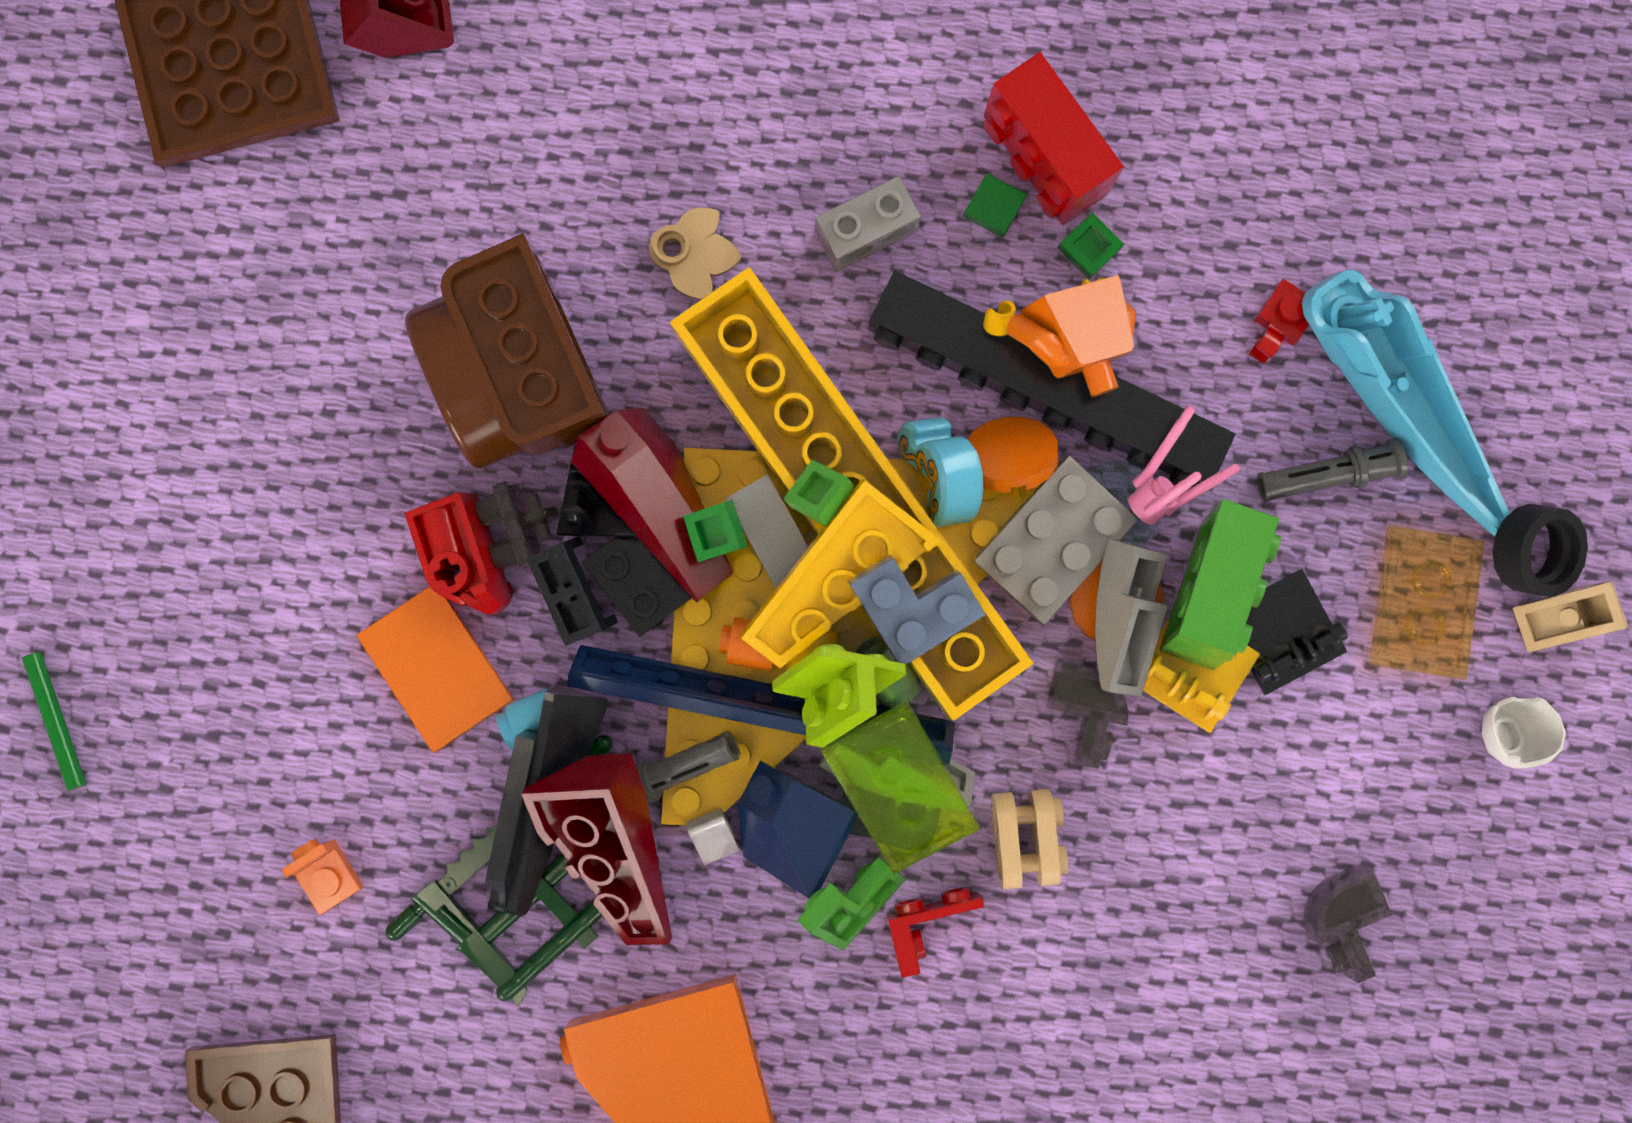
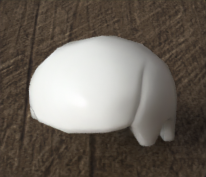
M1509 697L1496 702L1495 705L1489 707L1485 712L1481 735L1487 752L1495 759L1510 768L1528 769L1551 762L1563 750L1566 731L1560 714L1546 700L1539 697L1528 699Z

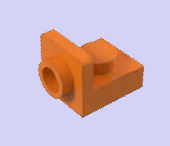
M315 838L305 843L290 854L294 861L281 869L286 878L293 875L296 877L319 916L364 888L335 839L319 844Z

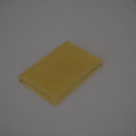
M1396 526L1387 527L1368 665L1467 680L1485 541Z

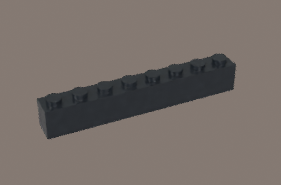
M895 270L869 321L868 330L875 333L873 339L879 344L892 350H898L900 346L917 353L915 359L924 366L938 371L941 370L942 366L959 373L957 379L964 385L982 391L984 386L1001 393L999 399L1004 404L1024 411L1026 406L1042 413V421L1056 429L1067 431L1068 427H1071L1086 434L1084 441L1095 448L1110 451V448L1113 447L1128 454L1126 461L1142 470L1146 468L1175 422L1185 410L1115 376L1119 386L1117 389L1091 397L1083 372L1063 378L1055 377L1051 369L1024 344L1008 334L994 336L986 332L983 326L985 313ZM1193 414L1158 469L1170 475L1168 480L1173 485H1176L1194 472H1200L1202 477L1190 487L1192 488L1218 473L1236 433L1199 415Z

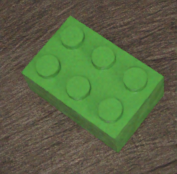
M1222 499L1201 522L1159 649L1160 652L1214 670L1226 661H1231L1237 652L1243 653L1245 651L1253 628L1251 625L1246 624L1251 607L1257 608L1267 586V581L1261 579L1265 563H1272L1280 546L1281 536L1275 534L1280 518L1226 499Z

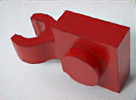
M1284 278L1276 285L1254 319L1255 322L1265 329L1248 355L1265 364L1269 358L1274 357L1283 340L1292 346L1299 341L1309 325L1303 315L1302 300L1305 294L1304 291Z

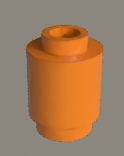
M734 617L732 626L723 625L719 653L727 654L726 664L772 672L773 667L779 668L741 639L740 634L750 623L751 619Z

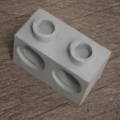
M897 176L815 217V233L835 272H838L918 232L921 216L900 176Z

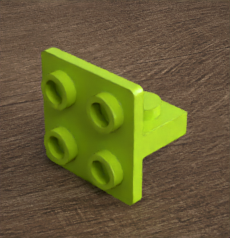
M826 644L817 647L812 653L797 664L792 665L786 672L773 680L772 688L773 692L805 698L802 720L806 725V744L824 748L877 714L876 694L906 676V665L889 661L886 656L881 654L863 655L845 651V648L840 645Z

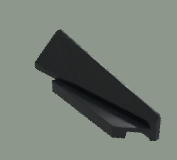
M555 686L545 692L538 731L526 729L516 735L485 878L486 888L491 889L488 902L489 909L519 916L525 915L529 911L554 843L547 846L537 834L521 793L526 787L589 756L609 705L605 697Z

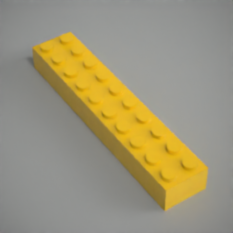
M750 267L670 321L673 332L787 493L813 459L848 477L855 487L861 479L866 480L942 540L932 550L924 552L908 565L909 568L902 573L915 595L957 570L963 575L985 613V616L909 663L948 720H956L1034 664ZM803 514L818 536L825 526Z

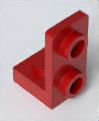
M969 887L955 888L942 892V901L923 905L922 898L910 899L896 903L894 905L896 912L886 914L902 978L921 974L918 960L926 958L920 929L911 931L909 925L983 908V899L978 892L970 894Z

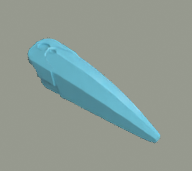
M1344 270L1334 273L1314 285L1304 294L1302 300L1303 315L1331 362L1339 366L1351 386L1388 434L1402 442L1405 452L1410 459L1451 500L1495 537L1502 521L1510 512L1441 364L1431 338H1427L1414 306L1404 296L1391 295L1390 292L1375 290L1368 284L1364 276L1355 270Z

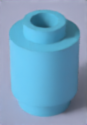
M549 688L506 705L505 711L496 715L500 733L511 750L513 749L516 735L526 729L538 731L544 695L546 691L550 690Z

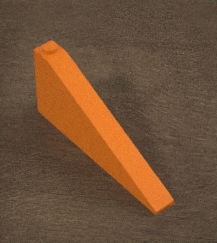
M736 974L572 1019L564 1028L565 1035L560 1036V1048L565 1064H573L578 1081L614 1123H775Z

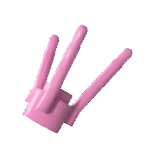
M1192 406L1186 407L1144 471L1132 480L1137 490L1128 497L1129 506L1136 516L1148 525L1153 526L1165 515L1170 516L1182 505L1224 482L1240 470L1238 464H1233L1192 488L1190 487L1201 479L1200 472L1192 473L1175 486L1163 476H1159L1157 479L1153 478V475L1193 416L1195 409Z

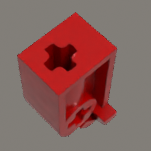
M457 492L404 513L426 581L434 592L457 604L470 606L488 615L498 614L509 605L514 592L511 583L506 581L478 494ZM460 566L461 573L456 574L454 579L453 572L459 570Z

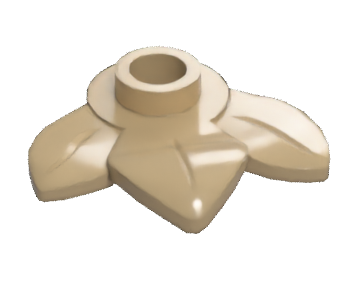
M702 207L690 209L682 215L676 225H666L659 228L652 235L649 242V253L655 265L662 270L669 271L675 289L693 299L702 300L712 293L711 276H718L730 271L741 260V254L730 241L715 233L720 220L718 210ZM670 242H676L681 246V251L676 256H668L664 253L665 246Z

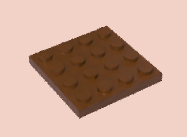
M115 0L154 161L161 168L340 121L309 0Z

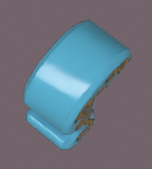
M943 417L907 421L901 426L897 436L900 456L931 482L932 489L927 493L926 514L936 527L971 522L978 514L983 498V469L978 452L969 440L961 436L951 437L952 424Z

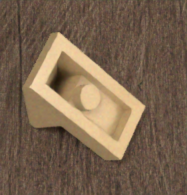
M1613 581L1574 587L1565 593L1553 597H1546L1513 607L1528 653L1629 627Z

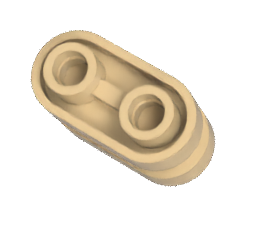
M1050 789L1030 790L1028 796L1029 805L1015 806L1012 792L994 793L991 795L997 873L1001 890L1022 888V873L1036 872L1039 886L1060 885L1061 875L1068 874L1067 850L1065 845L1058 846L1057 826H1063L1064 824L1062 802L1060 797H1052ZM1031 824L1033 853L1020 854L1018 825Z

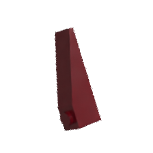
M340 0L343 42L345 45L389 58L448 48L454 43L448 0Z
M644 408L615 410L579 435L571 459L572 464L696 603L732 576L733 570L726 554L701 562L697 561L683 516L705 508L674 441Z
M631 753L586 756L526 787L521 795L537 834L547 846L553 843L568 860L565 869L573 879L581 877L596 897L593 904L626 945L669 944L672 934L648 802Z

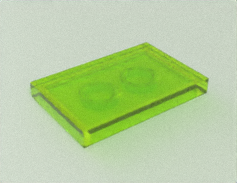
M908 701L847 732L824 748H821L823 756L893 874L980 830L979 823Z

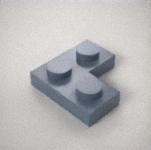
M888 555L848 580L849 585L895 661L905 665L985 616L963 575L957 570L915 595L891 555Z

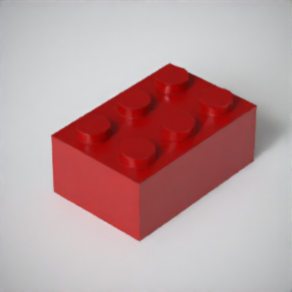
M1038 52L993 83L984 113V118L986 119L983 121L984 128L994 143L997 145L1003 143L1013 156L1010 158V162L1018 177L1023 181L1029 179L1039 192L1037 195L1038 203L1049 218L1057 217L1064 226L1108 195L1122 172L1124 165L1041 52Z

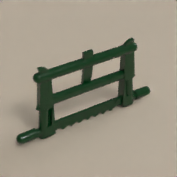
M604 734L597 736L589 756L605 755L608 753L613 745L611 738ZM496 826L487 827V837L473 839L474 849L460 851V861L447 863V873L440 880L437 879L430 883L411 899L415 904L409 905L386 927L385 934L387 938L393 941L401 939L423 919V915L426 913L460 944L455 950L465 954L498 986L496 989L497 998L504 1002L513 999L518 1007L527 995L528 983L558 958L571 944L577 940L585 949L599 936L593 930L592 925L603 916L593 904L594 899L578 912L554 888L555 885L569 874L565 869L568 860L561 854L545 868L530 908L541 900L563 924V927L516 969L493 941L521 916L498 911L479 927L452 896L458 888L489 861Z

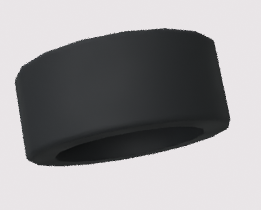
M1526 504L1515 508L1502 521L1495 535L1492 551L1494 569L1501 582L1512 590L1548 597L1566 592L1578 580L1585 566L1588 552L1587 533L1580 518L1569 509ZM1546 526L1550 540L1548 557L1543 567L1534 574L1530 559L1532 543L1538 531Z

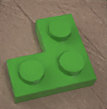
M878 857L874 862L866 864L858 871L853 881L854 885L847 893L831 883L826 888L816 891L806 902L805 912L797 921L810 934L844 951L905 882L906 878L893 866Z

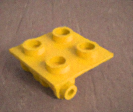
M1168 619L1160 631L1143 691L1208 733H1211L1217 722L1222 720L1231 707L1230 701L1260 656V653L1247 646L1243 653L1237 652L1231 661H1226L1214 670L1159 651L1169 621Z

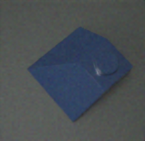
M760 760L738 802L743 857L805 897L810 898L816 891L822 888L859 813L798 777Z

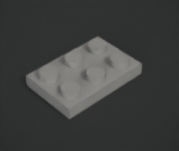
M1070 455L1065 456L1058 464L1051 478L1035 489L974 557L972 562L1038 623L1045 625L1103 560L1108 538L1120 541L1138 521V518Z

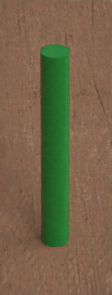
M36 652L22 657V661L67 791H72L83 787L87 783L42 653Z

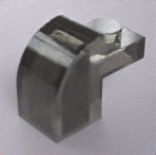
M1065 662L1055 663L1046 709L1082 716L1073 763L1099 769L1100 760L1108 759L1112 746L1113 734L1107 732L1108 723L1128 725L1126 699L1123 694L1102 690L1097 670Z
M1356 865L1324 879L1313 889L1304 909V928L1307 938L1321 945L1330 942V945L1325 946V952L1330 964L1338 974L1343 973L1344 976L1357 983L1376 976L1357 930L1392 916V913L1373 869Z

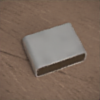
M722 808L685 822L689 836L704 865L740 852L739 845L735 842L736 837Z

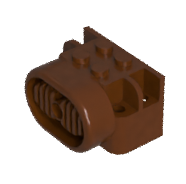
M524 233L451 265L447 268L441 279L442 297L410 310L405 316V326L410 343L441 415L458 448L466 460L475 468H485L523 450L527 453L538 455L562 445L567 448L576 444L575 440L578 439L579 435L610 415L545 267Z

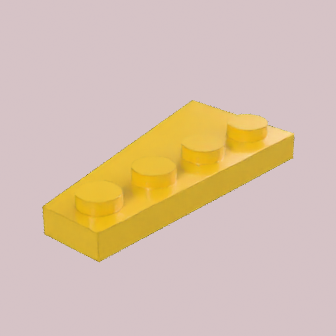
M861 479L829 524L821 530L746 626L740 637L779 668H782L829 631L831 626L840 618L861 605L848 580L888 555L895 559L901 571L904 572L909 568L908 565L924 552L932 550L942 540L866 480Z

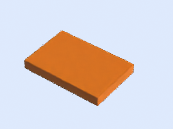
M430 586L356 635L432 753H437L515 700L450 600L438 595Z

